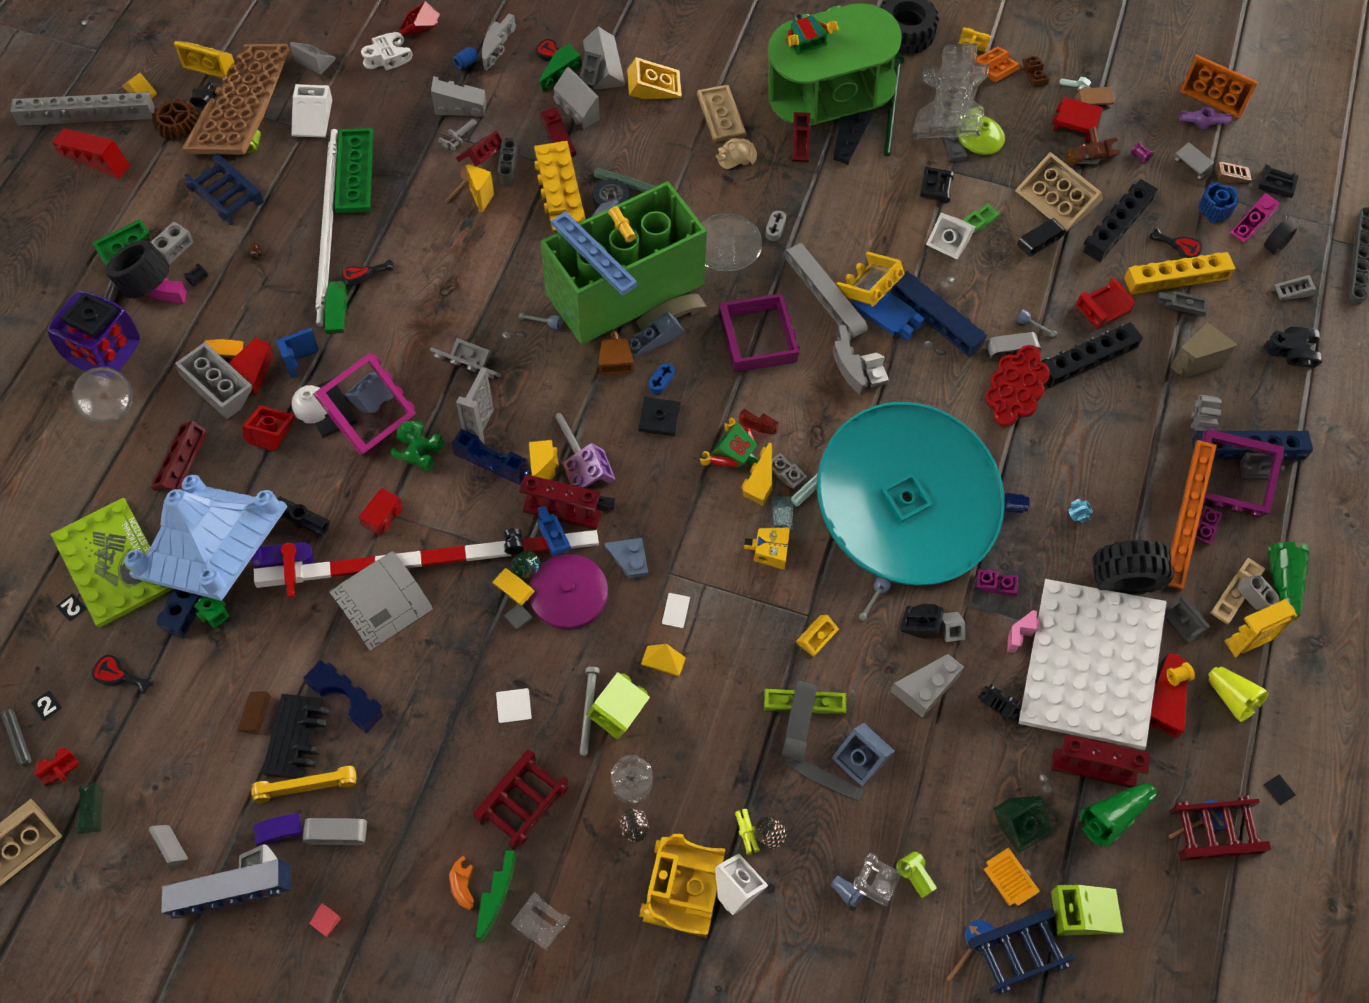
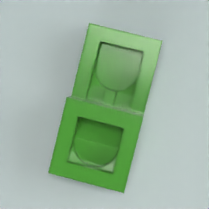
M987 203L979 211L974 210L963 221L975 226L973 232L975 233L1000 217V213Z

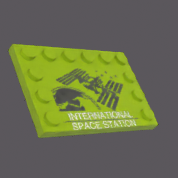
M124 497L51 533L98 628L173 590V588L134 579L129 574L131 570L124 563L126 555L134 550H140L146 555L150 545Z

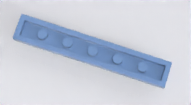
M566 211L551 220V225L622 296L637 287V281Z

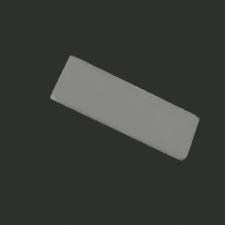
M169 825L149 827V831L167 864L175 869L188 860Z

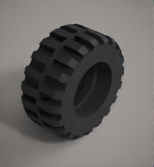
M885 0L880 8L889 12L900 26L902 38L898 51L899 54L919 53L922 49H927L934 42L939 15L931 1ZM899 22H910V23H913V24H915V25H914V26H907V25H903V24H901V23H899Z
M1137 539L1134 541L1115 542L1098 549L1093 555L1094 581L1099 590L1141 595L1161 590L1168 586L1173 579L1170 550L1165 544L1158 541Z

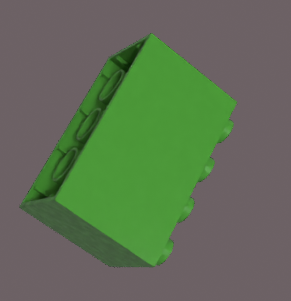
M669 181L616 205L619 207L624 218L629 220V225L636 234V238L631 242H626L621 232L615 228V223L608 214L611 208L578 223L637 281V287L623 296L559 232L540 241L546 295L581 345L647 313L662 303L680 297L704 285L707 230Z

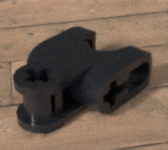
M1289 327L1284 332H1273L1270 340L1264 344V349L1269 355L1286 357L1289 365L1315 368L1322 363V354L1308 347V345L1316 344L1320 339V332L1316 329Z

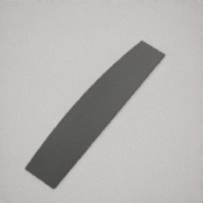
M788 760L785 763L809 779L860 801L865 791L804 760L802 763Z

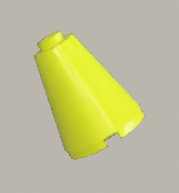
M1222 666L1213 668L1208 674L1210 677L1209 683L1240 722L1251 717L1255 713L1253 710L1257 706L1261 707L1268 697L1269 693L1264 688Z

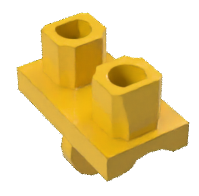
M964 27L958 44L967 46L970 50L976 49L986 52L991 36Z

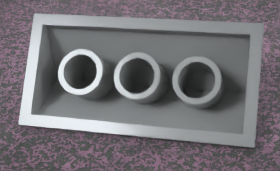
M597 27L583 40L585 51L601 55L595 86L592 88L597 90L625 86L615 37L602 28Z

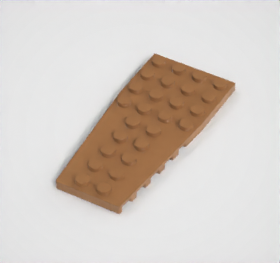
M245 44L243 46L245 51L237 55L238 62L236 65H231L229 68L231 73L222 79L223 86L217 87L215 90L216 97L214 99L210 98L182 148L185 154L218 153L245 155L263 119L290 51L287 44Z

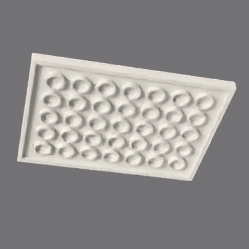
M1045 579L1038 615L1040 624L1039 629L1035 632L1018 724L1145 750L1166 601Z

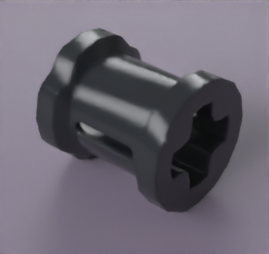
M196 264L193 270L184 274V277L190 285L195 287L202 278L208 277V273L200 264Z

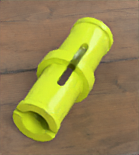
M742 809L744 818H742L740 810L734 814L737 818L740 828L739 835L743 838L746 853L750 855L752 854L751 845L753 846L754 853L759 852L760 848L755 838V827L751 824L748 809Z

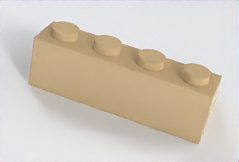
M32 799L0 822V886L62 837L54 824Z

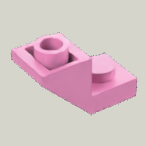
M1032 610L1011 627L1008 633L1007 652L1016 653L1018 647L1022 646L1023 636L1032 637L1035 630L1039 629L1040 619L1037 618V611Z

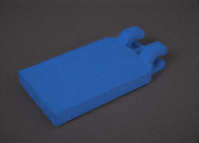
M873 282L866 290H870L876 283ZM889 292L874 307L871 304L857 300L852 303L858 313L892 336L897 333L907 341L912 337L911 333L914 331L907 323L919 330L923 326L922 322L925 319L915 309Z

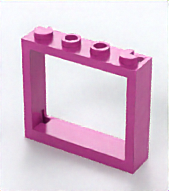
M371 352L313 393L314 397L359 455L367 452L396 430L401 423L417 414L414 411L415 406L413 403L405 399L403 390L400 386H395L391 380V374L387 370H383L380 366L381 361L375 354L372 355ZM368 362L406 414L365 444L326 392Z

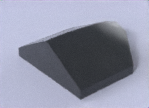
M935 604L907 606L900 631L923 639L939 634L944 609Z

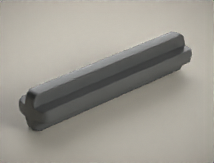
M8 709L2 713V718L18 764L26 766L31 763V757L15 712L12 709Z

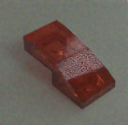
M746 409L739 413V424L765 434L775 435L777 433L779 422L763 413L758 418Z

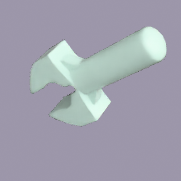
M1080 77L1078 81L1061 79L1059 82L1060 85L1074 87L1078 90L1091 88L1089 87L1091 82L1086 77Z

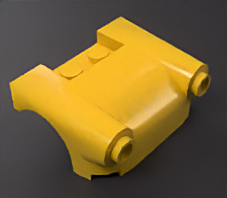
M672 834L670 837H662L661 841H656L654 853H657L648 890L647 903H642L639 916L643 917V922L707 939L717 893L715 868L723 863L725 849L696 845L687 841L683 834Z

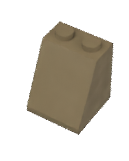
M1207 322L1181 347L1170 368L1183 378L1223 367L1237 344Z

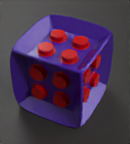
M78 291L53 318L48 327V336L58 353L70 364L98 377L110 379L123 367L135 351L140 341L139 332L132 318L123 308L90 292L86 293L117 308L118 313L95 338L63 323L61 317L86 292Z

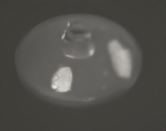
M96 367L87 370L77 379L73 388V401L77 410L88 420L97 423H110L122 418L130 409L133 400L132 387L127 378L119 371L108 367ZM106 393L108 395L107 399L102 400L100 398L101 394Z

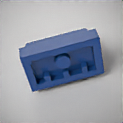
M311 328L301 330L296 334L285 336L276 341L291 378L298 376L295 369L298 368L297 359L319 351Z

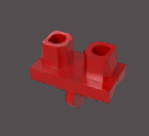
M61 747L55 752V758L50 761L43 759L36 764L37 769L33 772L45 787L57 779L64 783L67 781L65 774L80 765L78 759L69 749L66 750L64 747Z

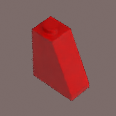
M257 337L228 363L252 385L251 392L255 395L259 393L274 357L270 344L265 340L261 341Z

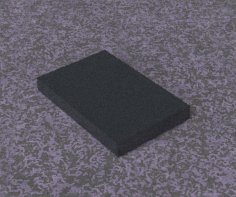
M330 379V380H328V381H326V382H324V383H321V384L317 385V387H320V388L323 387V386L326 385L328 382H330L332 379ZM335 385L326 394L350 425L356 424L357 421L338 385ZM328 414L325 415L322 421L315 423L322 438L340 431Z

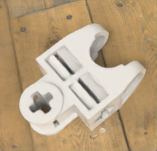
M398 32L372 38L373 45L365 46L361 50V54L364 57L363 65L367 69L384 66L387 71L409 62L413 56L410 48L399 47L404 43V38ZM395 38H400L398 41L393 42ZM409 53L406 57H401L402 55Z

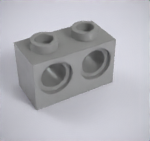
M173 222L154 238L151 243L170 265L194 241L187 229Z

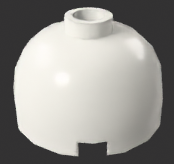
M306 385L295 392L292 398V409L297 419L309 424L317 423L325 418L327 412L313 395L320 387Z

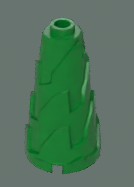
M1295 542L1271 544V548L1268 546V558L1271 573H1273L1274 590L1279 596V602L1286 599L1295 609L1297 617H1299L1303 610V592H1305L1306 574H1308L1310 548L1304 543H1300V547H1295Z
M1142 783L1085 807L1079 813L1080 823L1084 821L1086 824L1082 827L1083 831L1096 845L1101 847L1105 844V848L1109 847L1148 808V805L1156 799L1157 791L1152 784Z

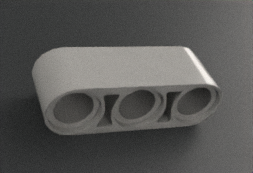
M1034 332L997 336L986 341L990 359L993 361H998L1006 355H1017L1019 349L1026 345L1036 346L1041 351L1037 335Z
M350 818L305 819L302 842L313 845H363L366 839L367 821Z

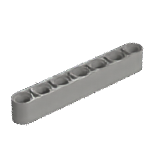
M802 243L784 251L787 262L839 326L846 325L851 339L868 330L862 316Z

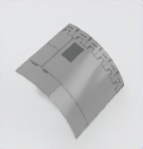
M393 551L329 591L369 650H372L433 610L417 582Z

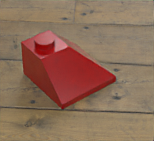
M424 1L406 14L398 33H401L404 37L425 32L430 28L433 29L438 23L437 19L440 14Z

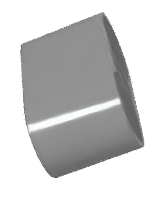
M1258 574L1242 579L1238 584L1240 593L1258 611L1279 602L1278 594Z

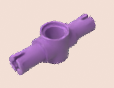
M1208 106L1202 107L1200 111H1180L1179 114L1180 122H1193L1201 129H1207L1210 125L1215 124L1229 125L1232 120L1231 114L1217 113Z

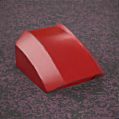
M260 405L242 426L243 438L250 446L254 445L274 451L281 445L289 432L295 414Z

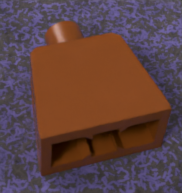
M616 332L610 333L608 335L609 340L601 341L599 375L634 373V360L628 340L619 339V334Z

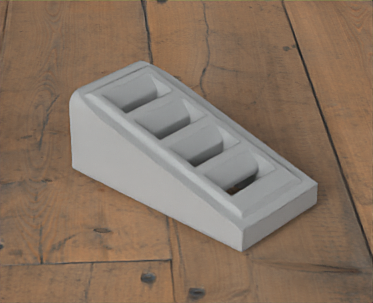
M1310 275L1274 284L1280 301L1313 296L1316 291ZM1282 288L1285 289L1286 294H1283V293H1282V291H1281Z

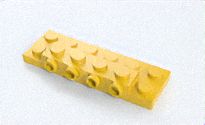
M568 141L534 146L537 161H534L535 169L540 173V175H537L538 183L543 186V189H540L542 199L546 200L544 210L545 213H549L550 222L565 211L577 223L586 220ZM551 225L553 234L558 233V231Z

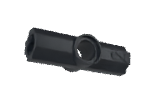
M281 496L277 498L278 501H283L287 505L281 517L293 522L298 528H305L320 536L326 534L330 525L328 519L307 510L303 504H295Z

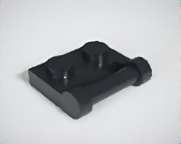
M1266 164L1262 171L1258 188L1292 198L1299 174H1290L1271 168L1270 165Z
M925 167L920 197L949 203L954 172ZM940 178L945 180L943 192L938 191Z

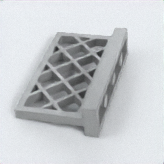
M484 368L480 369L466 398L459 396L456 401L464 441L481 448L485 442L483 430L494 411L487 369Z

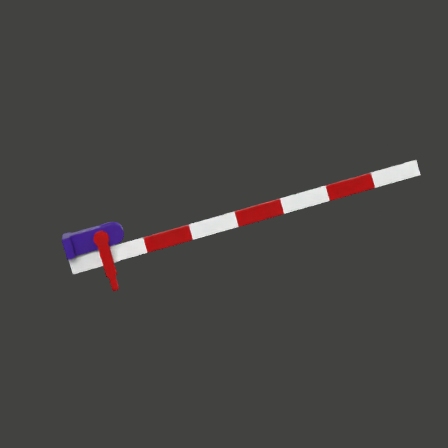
M597 530L565 534L571 549L599 546ZM542 536L521 539L524 550L514 555L505 553V541L398 553L396 555L406 568L549 552L550 550ZM305 542L259 547L251 558V562L254 567V583L256 588L286 585L288 598H294V585L296 583H302L305 580L355 575L385 555L314 563L315 558L311 546Z

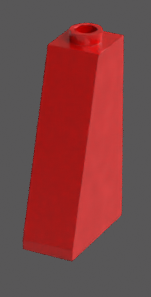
M1169 652L1163 659L1156 676L1149 725L1178 738L1185 729L1187 680L1179 682L1177 686H1173L1167 678L1166 671L1169 668L1181 667L1183 663L1188 661L1178 654Z

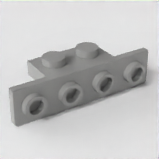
M459 338L456 339L451 354L432 347L430 348V351L435 353L434 357L442 360L445 357L451 359L450 363L461 366V363L467 365L466 369L476 373L481 368L487 369L485 367L491 354L490 350ZM487 369L489 378L493 379L494 376L501 377V374Z

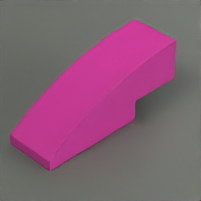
M166 277L156 289L146 295L162 301L184 304L187 291L182 281H168Z

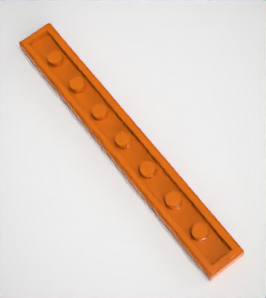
M1197 440L1195 443L1170 550L1173 579L1167 587L1181 591L1184 589L1217 446L1215 444Z

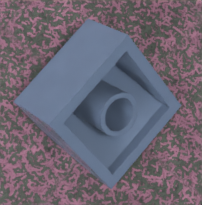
M376 372L367 374L343 395L360 411L369 414L377 412L384 401L387 402L394 397Z
M863 723L854 728L831 759L863 787L887 762L895 750Z

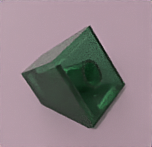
M1041 796L1010 798L993 808L999 826L1018 853L1053 833Z

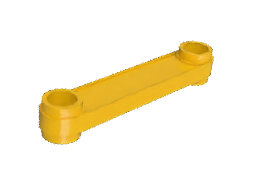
M343 766L338 768L336 772L274 783L267 781L255 782L251 788L253 802L265 803L273 797L334 786L341 788L353 787L356 785L357 780L356 771L353 766Z

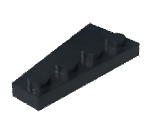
M860 112L840 117L833 160L849 165L873 119V115Z

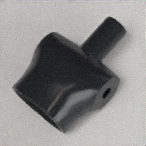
M208 82L204 88H194L192 90L190 101L193 106L204 108L210 98L214 99L216 97L215 90L212 89L213 83Z

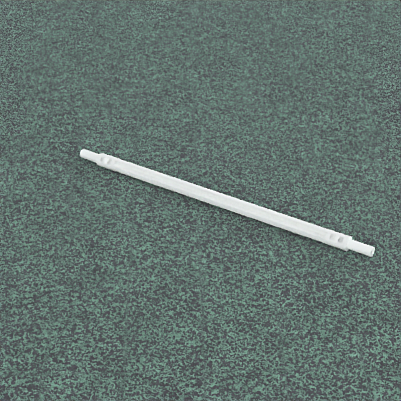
M336 129L331 130L327 153L315 306L317 311L316 325L320 327L323 326L329 279L338 157V131Z

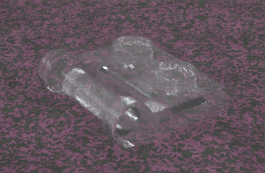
M870 853L866 856L864 860L865 865L859 876L854 879L852 886L856 891L886 907L901 875L896 869L879 861L875 854ZM873 869L878 873L870 886L866 880Z
M534 892L511 922V926L547 951L562 929L568 924L570 917L566 914L562 915L540 899L541 896ZM536 906L557 921L555 927L531 909Z

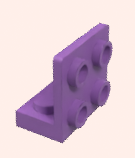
M590 443L563 462L570 485L586 488L598 479L609 484L616 480L604 449L593 443Z

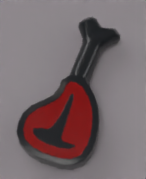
M551 39L541 41L536 47L537 57L545 61H551L556 51L559 50L556 42Z
M1159 228L1154 229V233H1151L1149 236L1151 240H1160L1171 245L1173 249L1178 251L1181 258L1197 257L1202 250L1200 241L1190 237L1171 238L1162 234Z
M387 260L383 264L372 267H346L341 271V278L345 285L354 286L368 280L374 273L384 270L393 271V261Z
M113 655L101 657L92 670V678L102 685L114 686L128 682L138 686L141 694L146 693L147 688L153 685L152 678L141 679L130 675L121 668L119 660Z

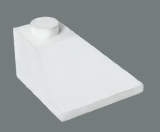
M941 213L926 245L958 259L968 244L975 226Z
M739 853L715 868L718 899L732 915L745 908L768 886Z

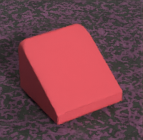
M321 903L309 924L327 937L341 918Z

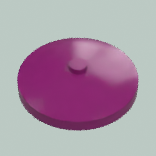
M560 555L547 560L535 571L529 584L535 591L529 597L534 613L544 623L558 629L571 630L590 624L602 613L607 603L608 585L604 573L594 562L578 555Z

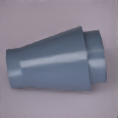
M837 876L831 883V887L835 889L848 906H857L864 896L860 887L842 879L840 876Z

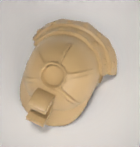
M731 138L723 147L718 149L720 153L716 155L719 165L725 169H730L740 163L743 165L751 163L753 165L757 158V151L754 144L749 140Z

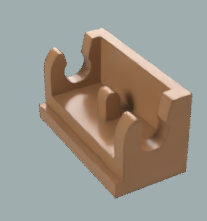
M1111 87L1082 88L1078 90L1075 96V100L1092 105L1106 104V107L1110 108V105L1114 104Z

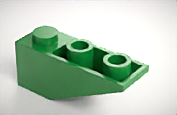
M570 43L556 51L541 75L539 82L542 91L556 84L566 68L569 67L574 72L582 67L581 56Z

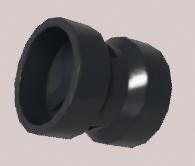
M510 528L503 532V540L506 542L504 544L506 554L514 555L523 552L524 545L521 541L523 537L520 529Z

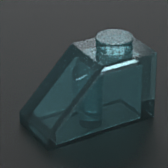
M771 496L773 528L793 529V505L790 496Z

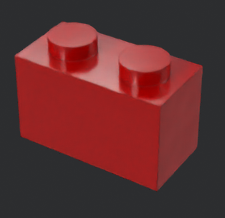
M380 488L359 515L361 525L381 536L384 531L390 528L393 519L402 512L403 505L400 497Z

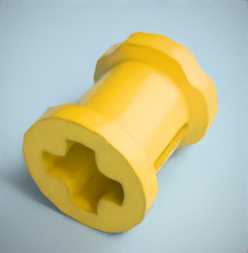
M1188 662L1183 663L1181 667L1169 668L1166 671L1167 678L1173 686L1179 685V682L1184 680L1191 681L1195 678L1194 670Z

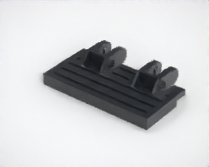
M289 694L281 695L262 771L264 776L291 779L305 777L306 769L299 768V766L311 768L317 766L315 760L301 758L302 754L318 755L320 753L319 748L312 747L316 730L308 728V726L326 727V721L311 718V714L329 715V709L321 707L322 698Z

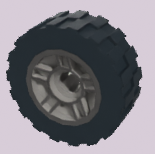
M618 179L602 180V182L597 183L592 192L594 208L597 210L600 204L615 199L619 201V204L629 200L630 190L628 186Z

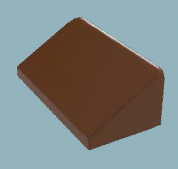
M250 692L237 730L238 732L259 734L271 697L268 692Z

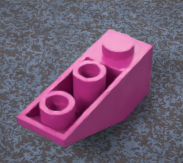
M1265 193L1230 233L1245 243L1279 210L1280 203Z

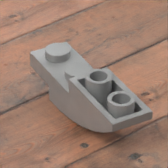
M508 14L501 23L494 21L485 36L482 47L485 71L493 66L496 59L503 54V43L516 28L515 18L512 14Z
M840 325L837 331L838 341L834 342L833 347L836 364L847 383L859 395H864L865 387H868L867 377H864L863 374L865 369L864 362L860 360L859 354L854 355V349L850 347L851 335L850 332H847L846 325Z

